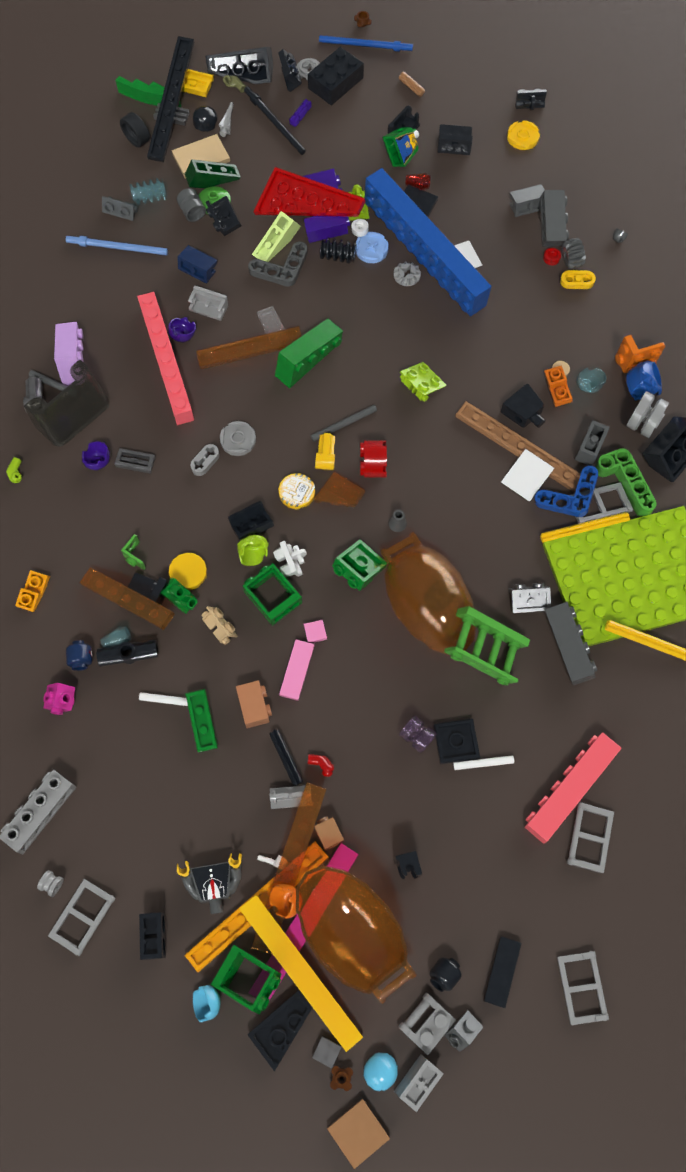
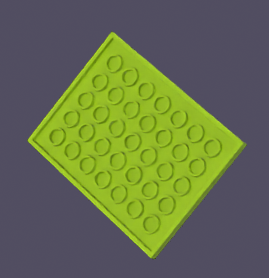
M685 506L543 543V548L563 603L567 602L569 607L573 606L577 616L574 618L576 625L580 624L584 634L581 636L582 642H587L588 646L623 638L605 630V625L609 620L640 632L686 620Z

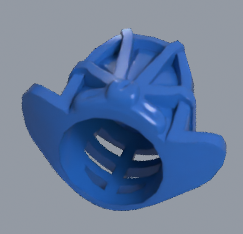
M639 362V364L628 371L626 383L629 393L635 401L642 399L646 391L652 394L657 393V396L661 395V376L655 362Z

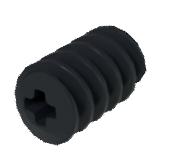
M329 237L325 242L322 239L320 259H324L326 255L327 260H330L333 256L334 261L340 258V262L343 263L346 259L347 263L350 264L353 259L354 263L357 243L354 242L353 246H350V241H347L346 245H344L343 240L337 244L335 238L332 243H330Z

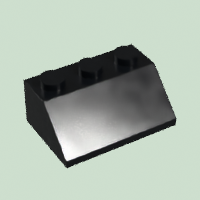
M674 416L642 453L649 467L670 482H674L686 468V417Z

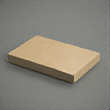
M217 134L172 150V155L184 178H186L185 172L191 159L218 163L230 162V157Z

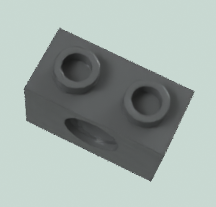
M592 420L575 460L592 466L610 427Z

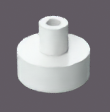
M357 219L351 225L352 233L357 237L365 236L369 231L368 222L364 219Z

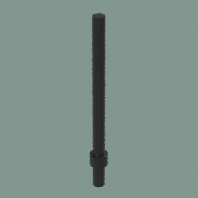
M246 86L244 92L250 97V101L259 107L294 148L303 155L306 152L303 146L261 101V97L254 93L249 86Z

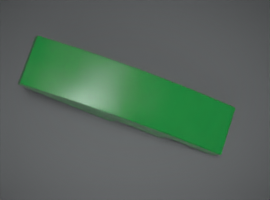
M118 76L116 79L119 93L150 105L157 106L158 103H161L165 87L153 81L148 85L138 79L130 82L121 76Z

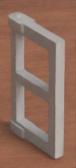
M620 482L595 488L593 496L601 513L587 517L575 516L578 524L623 512L629 513L633 509ZM590 490L583 491L580 493L582 495H587L590 493ZM617 490L624 507L606 511L600 494Z
M583 802L578 803L567 864L604 873L614 817L613 811ZM583 811L607 817L603 838L580 832ZM578 838L602 844L598 865L575 859Z
M84 879L48 937L75 955L80 956L116 898ZM86 888L106 900L94 921L74 909L75 904ZM70 913L90 925L79 946L74 945L57 934Z
M595 951L557 957L570 1025L609 1020ZM590 959L595 983L569 987L564 963ZM596 989L601 1014L575 1017L570 993Z

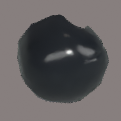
M209 106L196 108L193 113L194 127L197 130L206 132L215 129L217 122L215 110Z

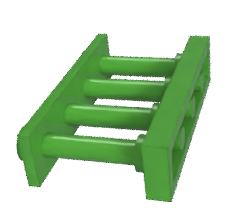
M470 606L458 608L456 616L462 619L463 626L456 646L445 648L444 652L451 655V659L462 661L497 679L499 684L509 685L510 683H517L518 679L510 675L516 651L519 648L528 647L530 639ZM474 625L478 628L479 632L472 654L463 649L470 627ZM488 633L493 636L494 642L488 661L485 662L479 659ZM503 641L508 644L509 650L503 670L495 667V662Z

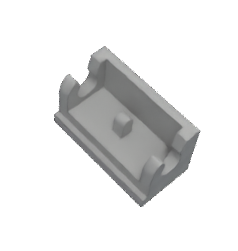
M194 285L188 301L190 302L189 311L222 321L228 308L227 296Z
M420 1054L394 1092L417 1112L443 1076V1073Z

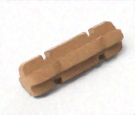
M401 72L399 80L416 95L422 97L425 89L407 73Z

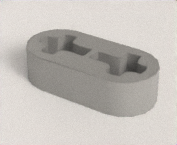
M213 444L206 445L191 461L190 466L194 475L202 476L206 474L219 459L217 446ZM214 451V455H211V454H210V455L208 456V453H207V452H210V453H211V452ZM202 464V467H203L202 469H201V468H197V469H196V465H199V466H200V465Z

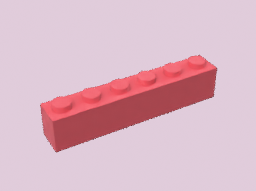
M603 732L598 737L594 735L587 744L590 747L586 751L582 749L575 758L577 763L574 766L569 765L563 772V775H565L564 779L561 782L557 780L551 787L553 791L549 797L545 795L538 803L540 806L539 810L536 813L532 811L525 819L528 823L524 828L543 844L551 838L622 749Z

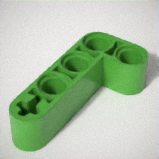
M622 448L600 456L595 465V468L598 470V476L607 477L615 474L619 482H621L637 516L651 515L657 505L656 500L629 450Z

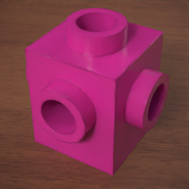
M61 683L47 685L43 698V708L51 710L50 713L56 715H63V712L71 711L74 705L75 687Z

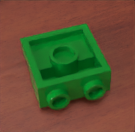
M359 539L336 557L332 567L336 575L343 576L348 580V585L351 588H357L361 591L372 582L378 573L386 568L388 563Z

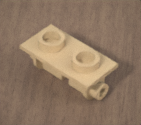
M206 607L208 611L201 615L203 617L202 620L210 630L217 626L213 634L220 643L226 645L231 641L230 637H238L234 632V626L226 622L223 618L224 614L219 608Z

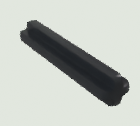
M280 730L271 731L269 735L293 786L301 784L303 779Z

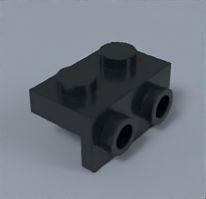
M282 49L278 52L282 65L281 68L289 92H292L302 84L294 56Z
M227 196L213 204L209 200L206 201L208 206L206 211L210 218L214 219L213 225L217 232L220 231L226 236L242 226Z
M261 501L228 516L231 528L239 541L247 536L257 535L274 526Z

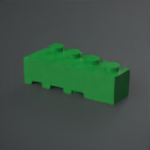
M326 319L279 352L275 377L290 389L327 354L341 344L343 330L331 320Z

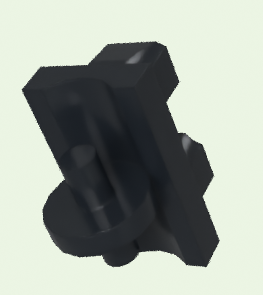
M546 89L518 90L516 109L530 108V110H534L535 108H545Z

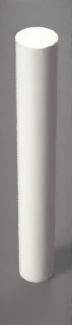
M142 692L139 694V700L188 706L187 699L182 697Z
M514 756L453 762L454 770L514 764Z

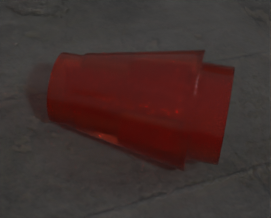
M427 173L406 175L405 184L421 190L429 189L431 176L427 175Z

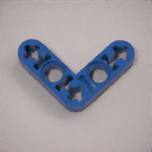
M586 466L582 469L574 496L548 490L538 491L535 494L536 506L541 509L571 516H585L588 513L598 480V470L594 466ZM589 472L592 473L590 481L586 482ZM582 488H588L590 493L582 495L579 491ZM543 496H545L546 500H544V502H541L540 499H542ZM558 500H565L567 504L564 507H559L556 505V502ZM580 500H582L583 508L579 511L577 507L580 504Z

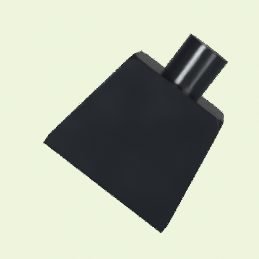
M528 383L507 399L500 411L523 428L531 422L537 428H540L546 421L540 415L543 411L544 403Z

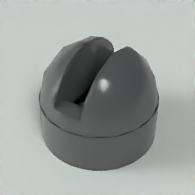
M618 228L613 233V239L617 243L623 242L628 236L626 232Z

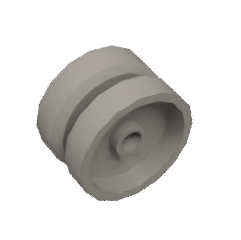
M646 391L626 427L635 431L640 423L643 422L644 425L640 434L649 439L653 430L657 429L663 419L664 411L669 402L661 398L653 408L651 404L655 399V395Z

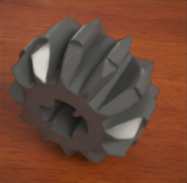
M579 238L565 241L562 245V251L566 266L569 269H575L584 265L586 256L582 241Z

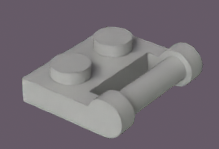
M426 992L422 996L423 1000L407 1020L404 1023L401 1022L398 1027L420 1049L429 1055L456 1019ZM429 1006L433 1007L434 1011L417 1032L414 1033L411 1030L413 1025Z

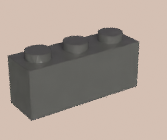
M544 190L540 196L542 247L562 246L569 238V231L566 230L568 213L565 211L567 196H565V190Z

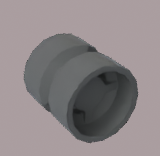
M184 189L177 195V203L188 221L196 222L203 218L206 208L194 189Z

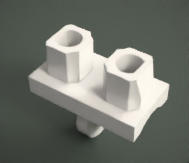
M285 541L280 542L281 547L273 553L277 561L281 562L285 559L287 561V564L280 567L281 573L285 577L292 575L299 577L303 575L299 564L305 563L303 557L307 555L306 550H299L298 545L293 546L292 549L291 545L286 544Z

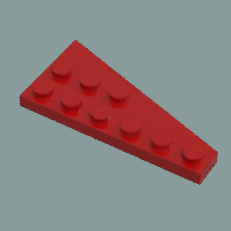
M275 167L253 212L255 215H279L282 211L287 216L358 217L366 201L363 197Z

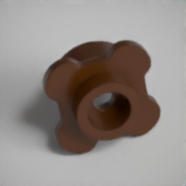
M360 11L354 16L358 27L372 24V20L369 19V13L366 11Z
M334 1066L331 1070L333 1078L330 1082V1087L333 1090L341 1088L349 1091L352 1088L350 1081L353 1070L350 1067L344 1069ZM340 1076H343V1077H344V1080H343V1081H341V1080L339 1079Z

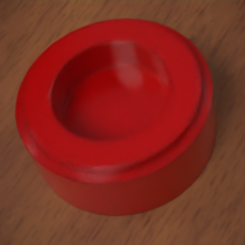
M548 248L543 256L544 262L551 266L557 265L561 259V252L556 248Z

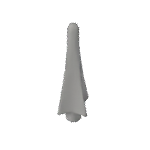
M233 102L229 104L223 119L218 124L220 127L219 134L222 137H226V134L230 135Z

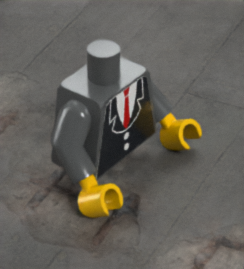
M230 853L228 862L190 868V871L188 861H185L186 868L184 869L179 868L177 863V873L181 876L185 889L193 899L199 900L200 903L209 902L211 914L223 913L222 900L230 899L241 881L240 864L242 854L239 853L238 860H234L232 853Z

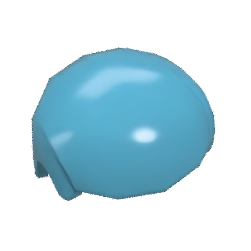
M210 985L200 986L198 990L193 992L195 1016L199 1022L214 1019L220 1010V995L216 988Z
M378 1052L368 1059L363 1073L367 1085L375 1091H385L394 1084L398 1076V1065L392 1056L388 1053Z

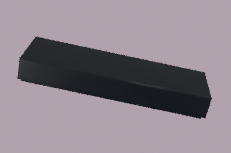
M500 936L484 1002L506 1008L522 943Z

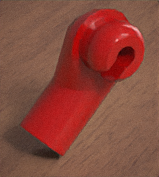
M308 755V764L319 765L323 776H332L334 765L326 756Z

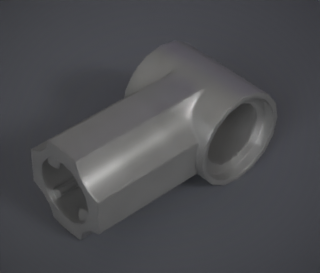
M35 376L29 377L25 380L26 397L23 398L25 412H43L46 410L43 396L42 380Z

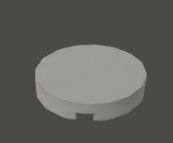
M231 422L221 430V446L230 455H245L255 447V431L246 422Z

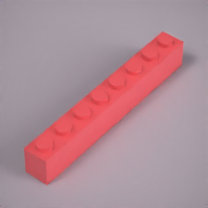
M150 292L139 295L137 298L176 424L181 425L194 421L192 409L155 293Z

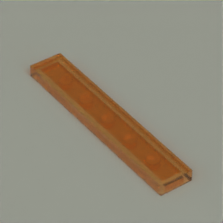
M300 327L196 351L200 369L283 350L302 336Z
M91 567L79 582L82 586L162 630H165L175 615L173 611Z

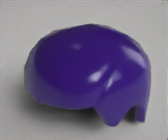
M187 317L172 319L168 324L170 337L181 343L190 341L196 331L195 322H189Z
M91 442L88 444V450L82 451V462L88 469L100 470L109 463L110 452L104 442Z

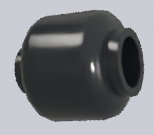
M440 958L430 970L431 984L441 992L444 990L451 991L462 977L459 963L453 958Z

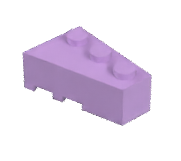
M77 322L55 325L54 359L62 384L66 386L84 384L82 339L84 337L83 331L78 328Z

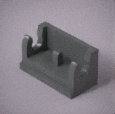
M541 184L510 192L512 200L510 207L515 217L541 211L540 196L545 190Z

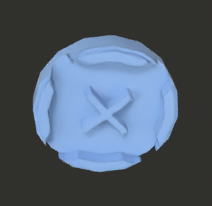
M368 232L365 236L358 237L356 240V255L360 260L366 263H377L386 258L388 254V241L384 239L382 234Z

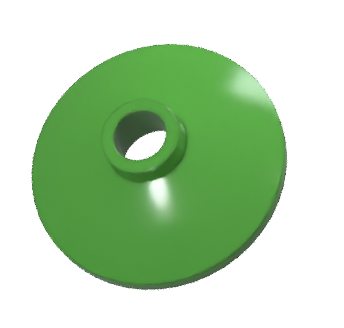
M217 186L208 187L198 195L206 209L208 208L206 201L209 200L213 204L224 196H227L231 203L229 193Z

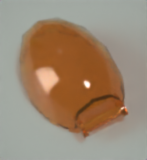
M412 532L404 540L387 549L383 548L380 550L384 560L388 563L385 573L386 592L396 616L415 638L428 645L430 649L447 654L444 652L445 648L456 646L463 626L462 619L456 616L457 610L467 606L474 608L473 601L460 572L445 556L430 547L423 546L415 533ZM412 543L414 544V546L403 550L401 553H399L391 559L390 555L398 552L399 550L407 547ZM474 625L470 627L464 651L475 640L476 627Z
M320 866L306 871L296 888V913L301 923L304 938L318 961L329 973H332L341 983L348 987H352L362 993L371 994L373 992L380 1003L383 1004L386 1001L385 998L410 978L414 979L417 976L407 962L408 951L401 926L389 906L367 883L349 872L328 866ZM403 967L406 970L381 991L378 989V986Z

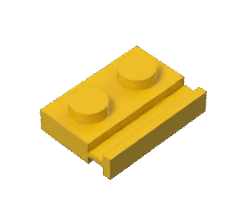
M188 69L182 92L207 97L211 83L214 81L213 75Z

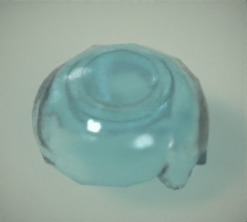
M586 368L578 374L577 384L584 392L596 393L603 388L607 376L599 368H595L592 371Z

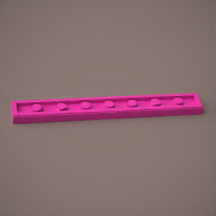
M342 843L285 933L299 952L359 855ZM272 954L267 965L282 974L280 977L282 981L287 972ZM262 970L250 989L249 994L257 998L270 973ZM276 990L272 991V993H271V995H270V997H269V1001H270V999L272 998V996H273V994L275 993Z

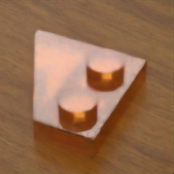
M334 472L314 500L316 503L329 502L331 505H345L346 507L355 508L364 496L365 490Z

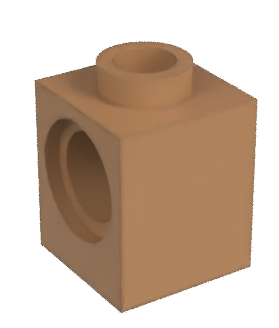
M327 816L317 821L318 825L314 826L325 851L344 843V839L333 817L329 819Z

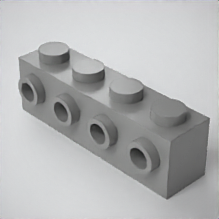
M54 769L44 776L40 787L30 793L27 803L17 809L14 819L10 823L5 824L1 829L0 839L17 853L22 855L77 788Z

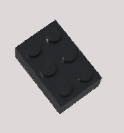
M340 46L308 73V89L332 106L363 79L364 63Z

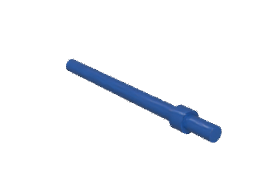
M319 36V42L385 48L398 52L400 50H413V44L401 43V41L385 42Z

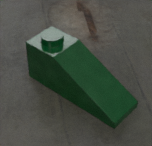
M191 159L185 172L188 185L193 188L205 189L240 180L241 178L235 164Z

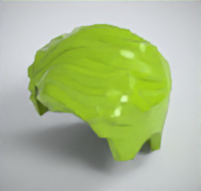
M251 535L240 540L237 544V550L241 564L245 566L258 565L263 561L264 555L267 557L268 542L266 538L260 535Z

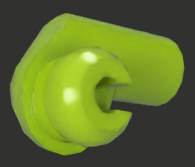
M13 457L6 470V474L12 483H19L22 479V475L18 471L22 461L16 457Z

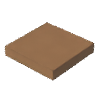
M363 1098L327 1127V1130L354 1169L390 1139Z

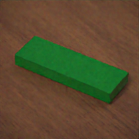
M206 690L185 693L197 752L218 748Z

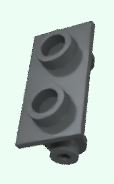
M102 196V212L134 221V213H137L138 206L134 203L130 204L113 199L110 196Z

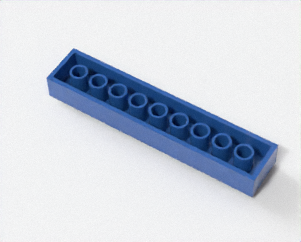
M383 168L368 176L365 182V204L374 210L376 216L384 221L386 227L394 232L397 239L405 244L407 250L415 255L418 262L426 267L428 273L436 278L439 285L446 289L450 297L457 301L464 312H467L471 317L486 307L492 286Z

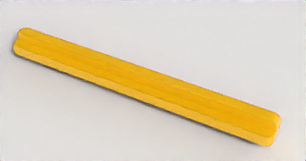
M623 512L541 533L540 539L544 543L630 520L628 512Z
M612 620L607 621L605 625L606 631L686 661L685 648Z

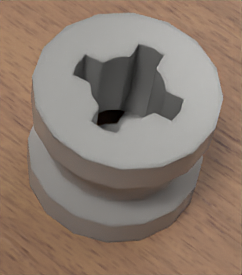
M48 870L41 877L37 889L40 891L45 890L50 897H54L61 888L64 878L56 877L52 871Z

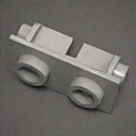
M310 785L270 788L271 809L312 806Z

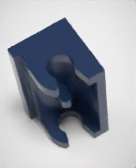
M189 245L178 255V269L206 284L216 272L213 268L216 266L217 260Z

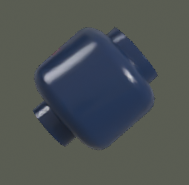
M82 640L73 641L72 645L66 648V664L74 671L88 669V666L92 664L91 646L85 644Z

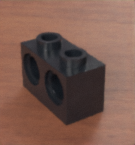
M161 912L139 914L140 960L166 958L165 914Z

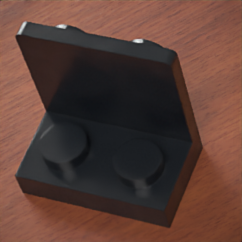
M440 124L438 153L470 155L473 140L472 127Z
M135 573L118 604L119 607L153 621L165 599L161 592L168 586V581L161 577L158 581Z

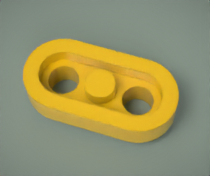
M568 270L563 272L560 284L566 289H590L593 287L596 277L591 271Z

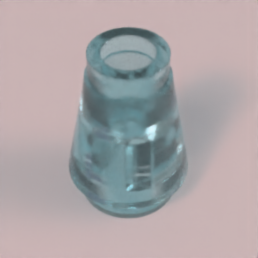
M119 626L101 638L100 641L103 648L119 646L121 643L130 641L131 635L126 626Z

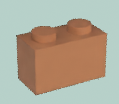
M259 680L236 686L246 728L269 723V716H272L270 705H265L264 697H267L265 686H260Z

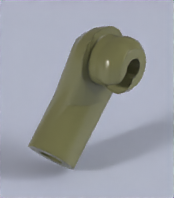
M225 75L223 77V82L227 87H235L241 93L244 92L246 86L237 76Z

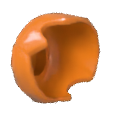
M277 884L270 892V904L278 910L276 915L289 919L297 914L301 905V898L295 887L289 884Z

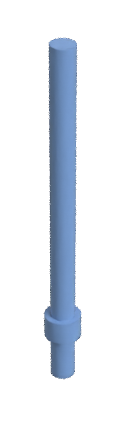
M66 236V243L79 244L82 247L96 246L168 255L167 248L89 239L87 236Z

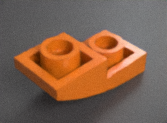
M562 365L544 370L554 406L558 407L571 403L573 398L568 388L567 378Z

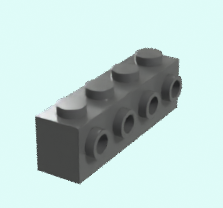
M565 602L545 609L572 684L576 685L596 678L594 672L598 670L594 660L590 661L587 655L591 652L587 642H582L581 636L584 634L580 624L576 625L574 618L577 616L573 606L569 607L568 603Z

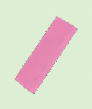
M295 640L279 696L299 701L314 650V644Z

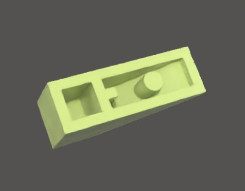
M281 211L252 255L257 259L269 262L292 240L301 226Z

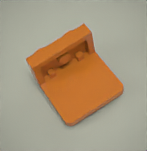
M632 335L625 336L615 355L616 363L620 365L623 373H627L639 362L652 361L657 363L665 348V344L662 342L638 349Z

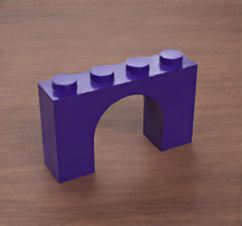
M334 168L303 176L337 189L341 185L339 175H335ZM313 216L304 219L309 243L324 240L328 237L333 238L349 234L347 228L350 226L349 217Z

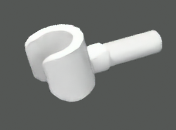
M258 855L257 860L270 863L280 870H283L288 863L280 855H278L276 860Z

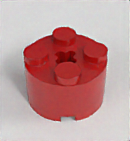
M369 440L360 443V457H364V461H360V476H364V478H386V440Z

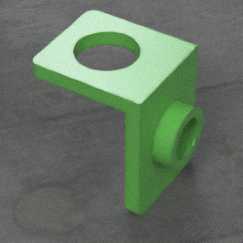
M134 534L122 548L121 552L126 558L127 563L133 567L137 565L145 570L146 567L143 561L131 554L140 543L137 535Z

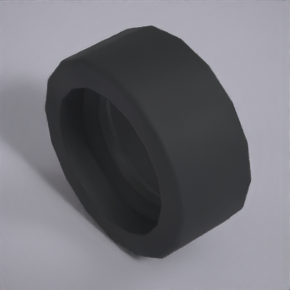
M130 112L120 119V127L124 135L135 147L139 148L150 140L149 131L138 115Z

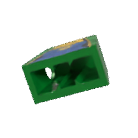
M411 127L398 128L382 137L393 167H405L418 151L419 147L416 139L419 137V132Z

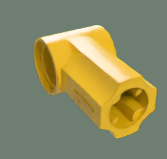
M324 433L320 435L315 469L334 470L335 436L331 433Z

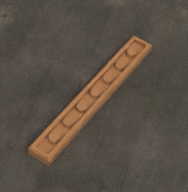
M467 401L456 413V418L517 457H520L524 450L527 449L551 465L554 469L549 477L575 493L581 475L579 472Z

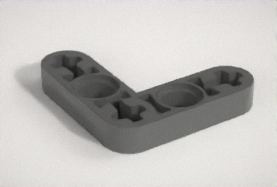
M300 241L294 243L284 267L260 259L251 260L248 264L250 275L283 286H293L307 257V245ZM303 249L300 251L299 256H297V251ZM293 261H296V262L299 263V264H298L297 266H295V267H293V266L290 265V263L293 262ZM270 270L277 272L275 275L268 274Z

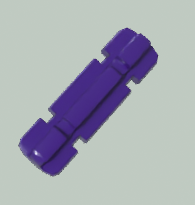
M305 99L294 112V115L290 117V125L296 127L299 124V121L302 120L307 111L312 107L311 101Z

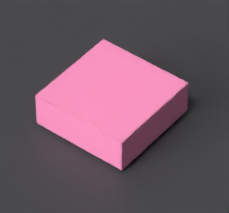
M323 620L304 624L308 643L327 640Z

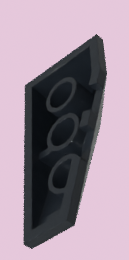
M271 47L205 56L209 74L222 77L225 75L237 76L241 81L252 84L272 82L273 58Z

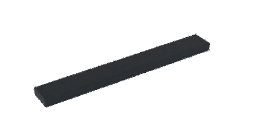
M181 36L177 38L147 158L159 162H164L195 43L194 39Z

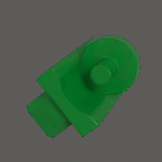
M171 578L168 586L161 592L164 597L185 614L189 610H193L198 603L197 598L175 578Z

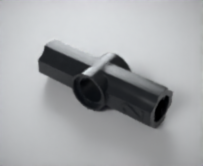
M156 640L138 643L124 642L119 646L97 649L96 652L100 667L120 663L132 664L139 660L157 658L159 654ZM132 650L131 655L124 657L125 651Z

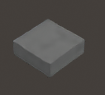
M322 1036L312 1058L332 1068L342 1046Z

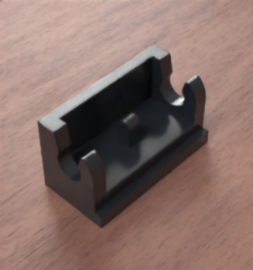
M407 105L388 125V134L398 128L411 127L412 129H417L420 126L418 112L413 116L411 113L412 107Z
M416 851L395 856L393 861L397 865L402 879H405L407 872L409 873L410 871L414 879L422 875Z

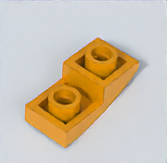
M30 570L25 587L20 589L15 606L34 612L45 592L50 576Z

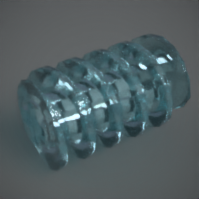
M156 178L155 184L152 180H149V185L143 181L142 187L138 182H136V188L129 184L133 201L137 205H140L141 199L144 204H147V198H149L151 203L154 197L157 201H160V195L166 200L167 195L163 178L162 182Z

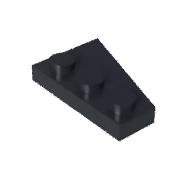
M300 990L247 1034L274 1072L313 1008Z

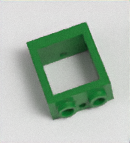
M273 563L270 566H264L258 575L254 578L250 577L244 582V593L272 626L302 604V596ZM274 576L290 597L269 612L253 591Z
M233 945L211 985L260 1015L261 1011L267 1008L272 991L276 990L279 986L282 974ZM244 958L270 973L254 1003L228 988Z

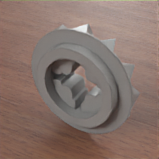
M313 58L301 60L297 64L301 79L306 78L308 80V69L311 67L310 71H312L320 62Z
M405 261L403 264L399 263L395 267L393 276L398 284L412 286L420 280L421 271L419 266H415L413 262L407 263ZM407 270H410V274L408 273L405 276L404 273L407 272Z

